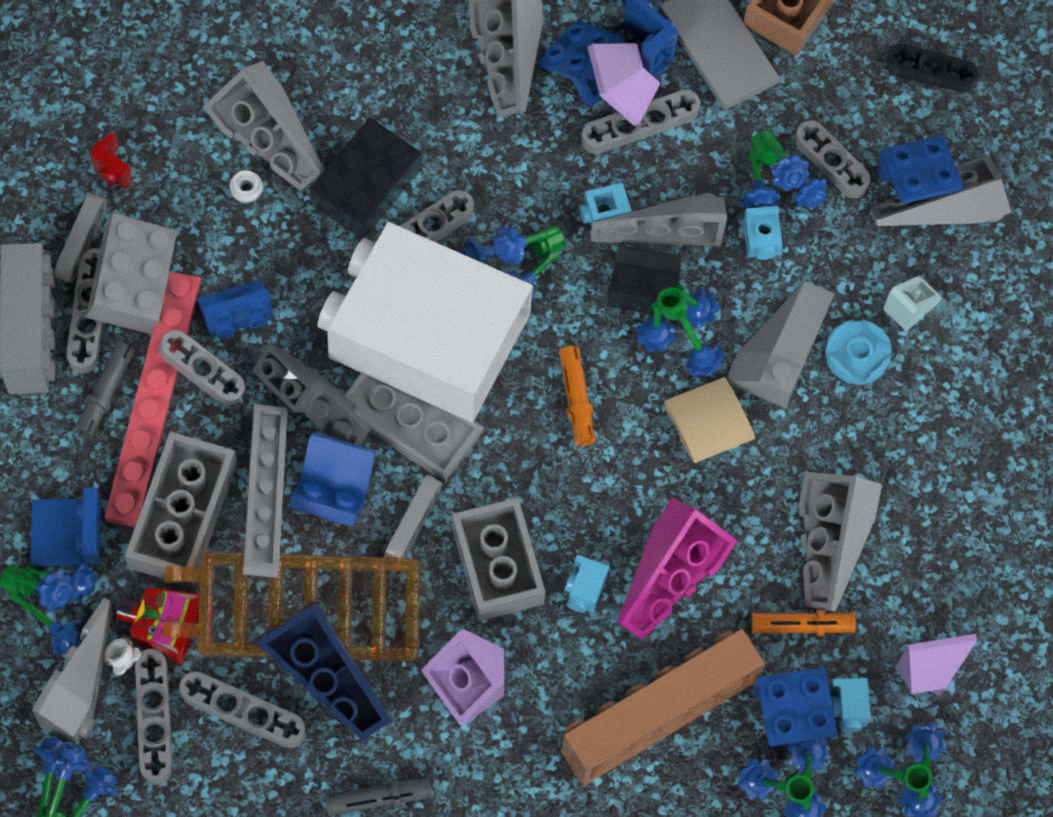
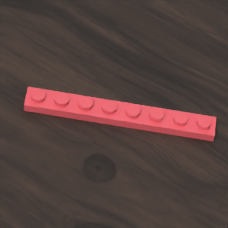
M169 271L159 322L152 332L104 517L106 522L135 527L150 487L179 371L161 358L158 350L159 343L164 335L172 330H179L187 335L189 334L202 283L201 277ZM180 342L170 343V352L180 351Z

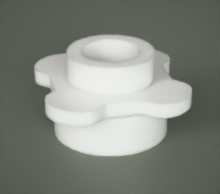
M129 638L116 639L105 649L104 663L113 667L115 675H122L140 658L141 651L132 646V641Z

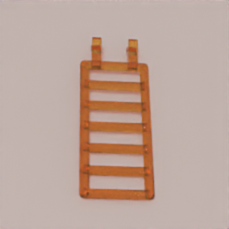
M207 551L201 555L200 568L166 566L164 568L165 583H200L199 624L164 622L162 624V638L198 639V652L203 656L272 658L256 643H247L249 575H243L244 553ZM280 554L278 577H269L268 629L282 621L284 568H304L303 607L313 600L317 602L318 569H339L337 634L353 659L381 661L417 660L419 656L420 615L419 560L415 558ZM214 565L235 566L233 643L212 642ZM352 570L373 571L371 646H351ZM386 571L407 572L405 647H385Z

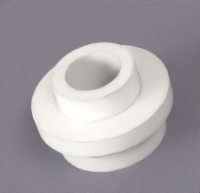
M248 170L238 172L230 182L232 196L244 203L255 201L263 190L261 178L256 173ZM248 184L252 186V189L249 191L241 190L243 185Z

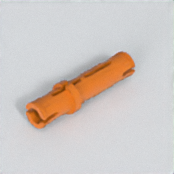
M574 346L564 347L559 350V356L569 408L566 410L567 417L571 419L575 445L588 446L596 442L591 416L594 411L593 405L589 404L580 348L577 346L575 348Z
M816 609L814 613L751 612L752 634L816 633L817 637H823L825 633H855L856 630L855 612H824V609ZM773 621L800 622L799 624L771 625ZM808 621L836 622L835 624H807Z

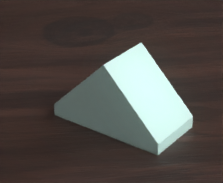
M917 276L894 286L888 295L883 309L907 332L936 306L942 297L926 281Z

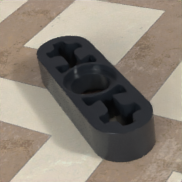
M902 43L896 44L889 49L885 61L887 70L895 76L961 93L970 91L975 86L978 78V69L969 60ZM899 55L904 56L905 62L903 65L897 64ZM915 59H920L917 69H913ZM926 62H935L939 65L941 71L937 74H929L924 70L923 65ZM947 67H951L948 78L944 77ZM960 71L966 72L967 78L965 81L959 80Z

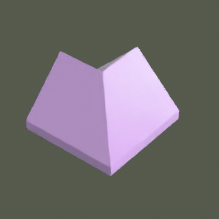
M592 44L588 46L600 96L634 126L639 124L660 82L643 68L638 45Z
M465 629L460 630L421 670L460 726L504 697V649Z
M976 634L908 645L898 662V668L911 694L931 691L940 697L977 642Z

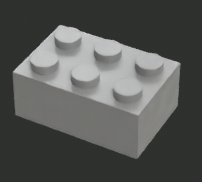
M113 213L104 228L86 318L150 334L159 322L177 230Z
M519 498L452 514V530L478 621L544 605L546 592Z

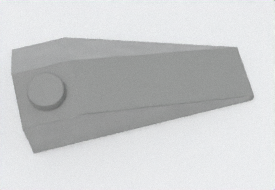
M469 0L470 30L473 38L478 39L481 53L478 55L481 64L486 65L489 74L487 84L497 116L505 117L525 112L543 24L542 0Z
M263 61L243 68L203 106L225 135L229 138H236L247 147L246 150L253 156H260L270 164L273 171L300 191L306 189L324 172V168L282 85Z
M989 155L956 165L963 182L961 191L905 204L900 203L896 195L871 207L877 226L995 222L1002 219L1004 215L1011 213L1002 179Z
M703 193L592 222L590 241L721 246L727 221L724 197Z
M804 281L737 352L726 378L729 385L786 408L835 293Z
M805 472L799 501V516L804 517L805 534L801 535V546L806 547L807 563L803 567L805 607L836 612L875 521L882 484L858 476Z
M105 598L102 599L84 626L80 636L82 643L80 646L70 647L65 656L66 660L62 673L54 671L32 709L40 728L77 745L82 737L86 739L95 724L93 716L105 658L104 652L107 647L113 614L110 600Z

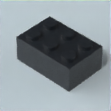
M369 117L310 187L311 205L360 239H363L422 170V152Z

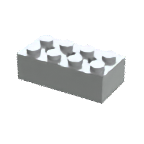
M42 243L1 245L0 372L9 394L49 393V381H55L54 361H51L50 351L55 350V332L51 330V319H55V301L51 299V288H55L54 268H51L50 255H45Z
M169 432L125 554L129 569L194 588L237 466L235 450ZM193 475L199 477L195 481H187V478L192 480ZM182 506H187L188 508L185 512H176V509L181 511ZM170 537H176V542L165 544L164 540L170 542Z

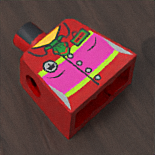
M146 588L140 604L122 599L116 618L133 623L130 634L135 643L147 649H157L162 652L165 658L183 665L204 604L200 594Z

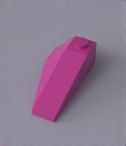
M672 497L653 526L617 623L638 638L644 639L672 613L673 605L683 596H691L696 591L694 586L706 575L711 577L720 569L737 543V540L696 509Z

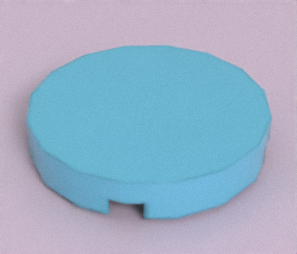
M849 320L835 327L828 337L825 350L827 364L832 372L843 381L857 385L872 383L880 378L890 364L892 353L890 339L883 329L866 320H862V322Z

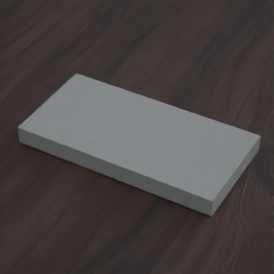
M669 0L660 5L659 11L663 17L669 18L675 24L679 31V42L724 111L779 83L780 77L729 0Z
M361 372L344 394L357 406L354 412L371 427L369 432L443 482L447 481L484 432V427L477 422H469L369 377L366 373Z

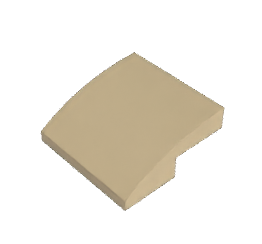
M725 377L664 401L665 410L679 431L680 441L693 463L755 439L751 425Z

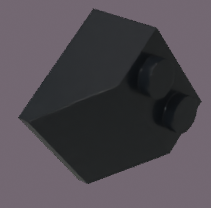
M617 245L607 307L654 314L652 303L657 302L659 293L668 287L677 288L682 255Z

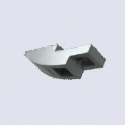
M268 344L252 371L295 413L303 412L327 436L360 446L371 430V427L354 412L357 406L335 386L307 365L273 344Z

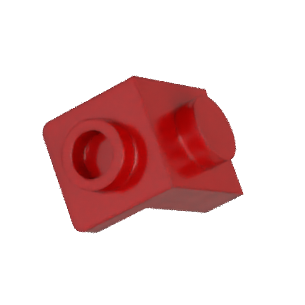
M110 132L105 139H99L92 148L91 158L93 167L99 172V176L106 183L112 186L117 184L125 190L133 181L129 165L114 156L119 149L117 136Z

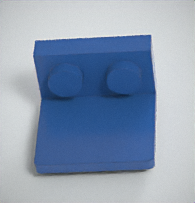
M627 0L623 26L643 43L641 46L643 68L656 78L673 63L679 31L669 18H663L657 13L648 0Z
M578 20L548 48L537 62L541 68L572 80L583 102L593 106L601 96L588 46L592 44H624L619 35Z
M943 135L880 150L878 165L881 182L892 181L899 201L902 204L961 191L963 188V182Z
M261 280L197 298L209 338L215 336L218 338L228 337L234 334L236 330L246 327L259 328L267 324L268 321L273 320L270 294L268 289H264Z
M313 432L309 437L300 481L290 497L288 507L354 527L364 507L376 451Z
M83 488V499L33 500L30 563L33 567L77 566L79 562L87 563L89 566H100L101 498L97 488Z
M825 667L757 677L752 684L754 698H760L767 741L770 747L832 738L837 735Z

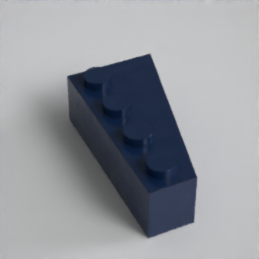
M315 600L256 637L255 643L274 658L284 670L299 681L309 693L323 703L332 714L362 741L392 722L389 712Z

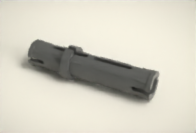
M123 342L115 343L114 349L91 395L86 396L84 400L85 407L73 428L76 433L82 430L80 436L92 439L103 415L108 414L111 408L109 403L132 356L135 354V350L132 347L128 351L126 350L129 346L128 344Z
M429 776L398 782V779H392L389 784L325 794L329 817L336 814L395 804L396 808L401 807L404 802L433 798Z

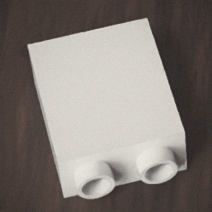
M387 222L376 243L363 238L357 245L348 267V274L356 277L347 295L345 296L333 291L322 308L318 320V328L328 332L329 359L360 373H366L369 377L473 423L530 316L533 285Z

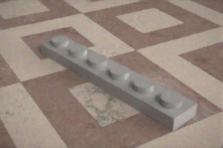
M254 404L243 575L278 577L288 407Z

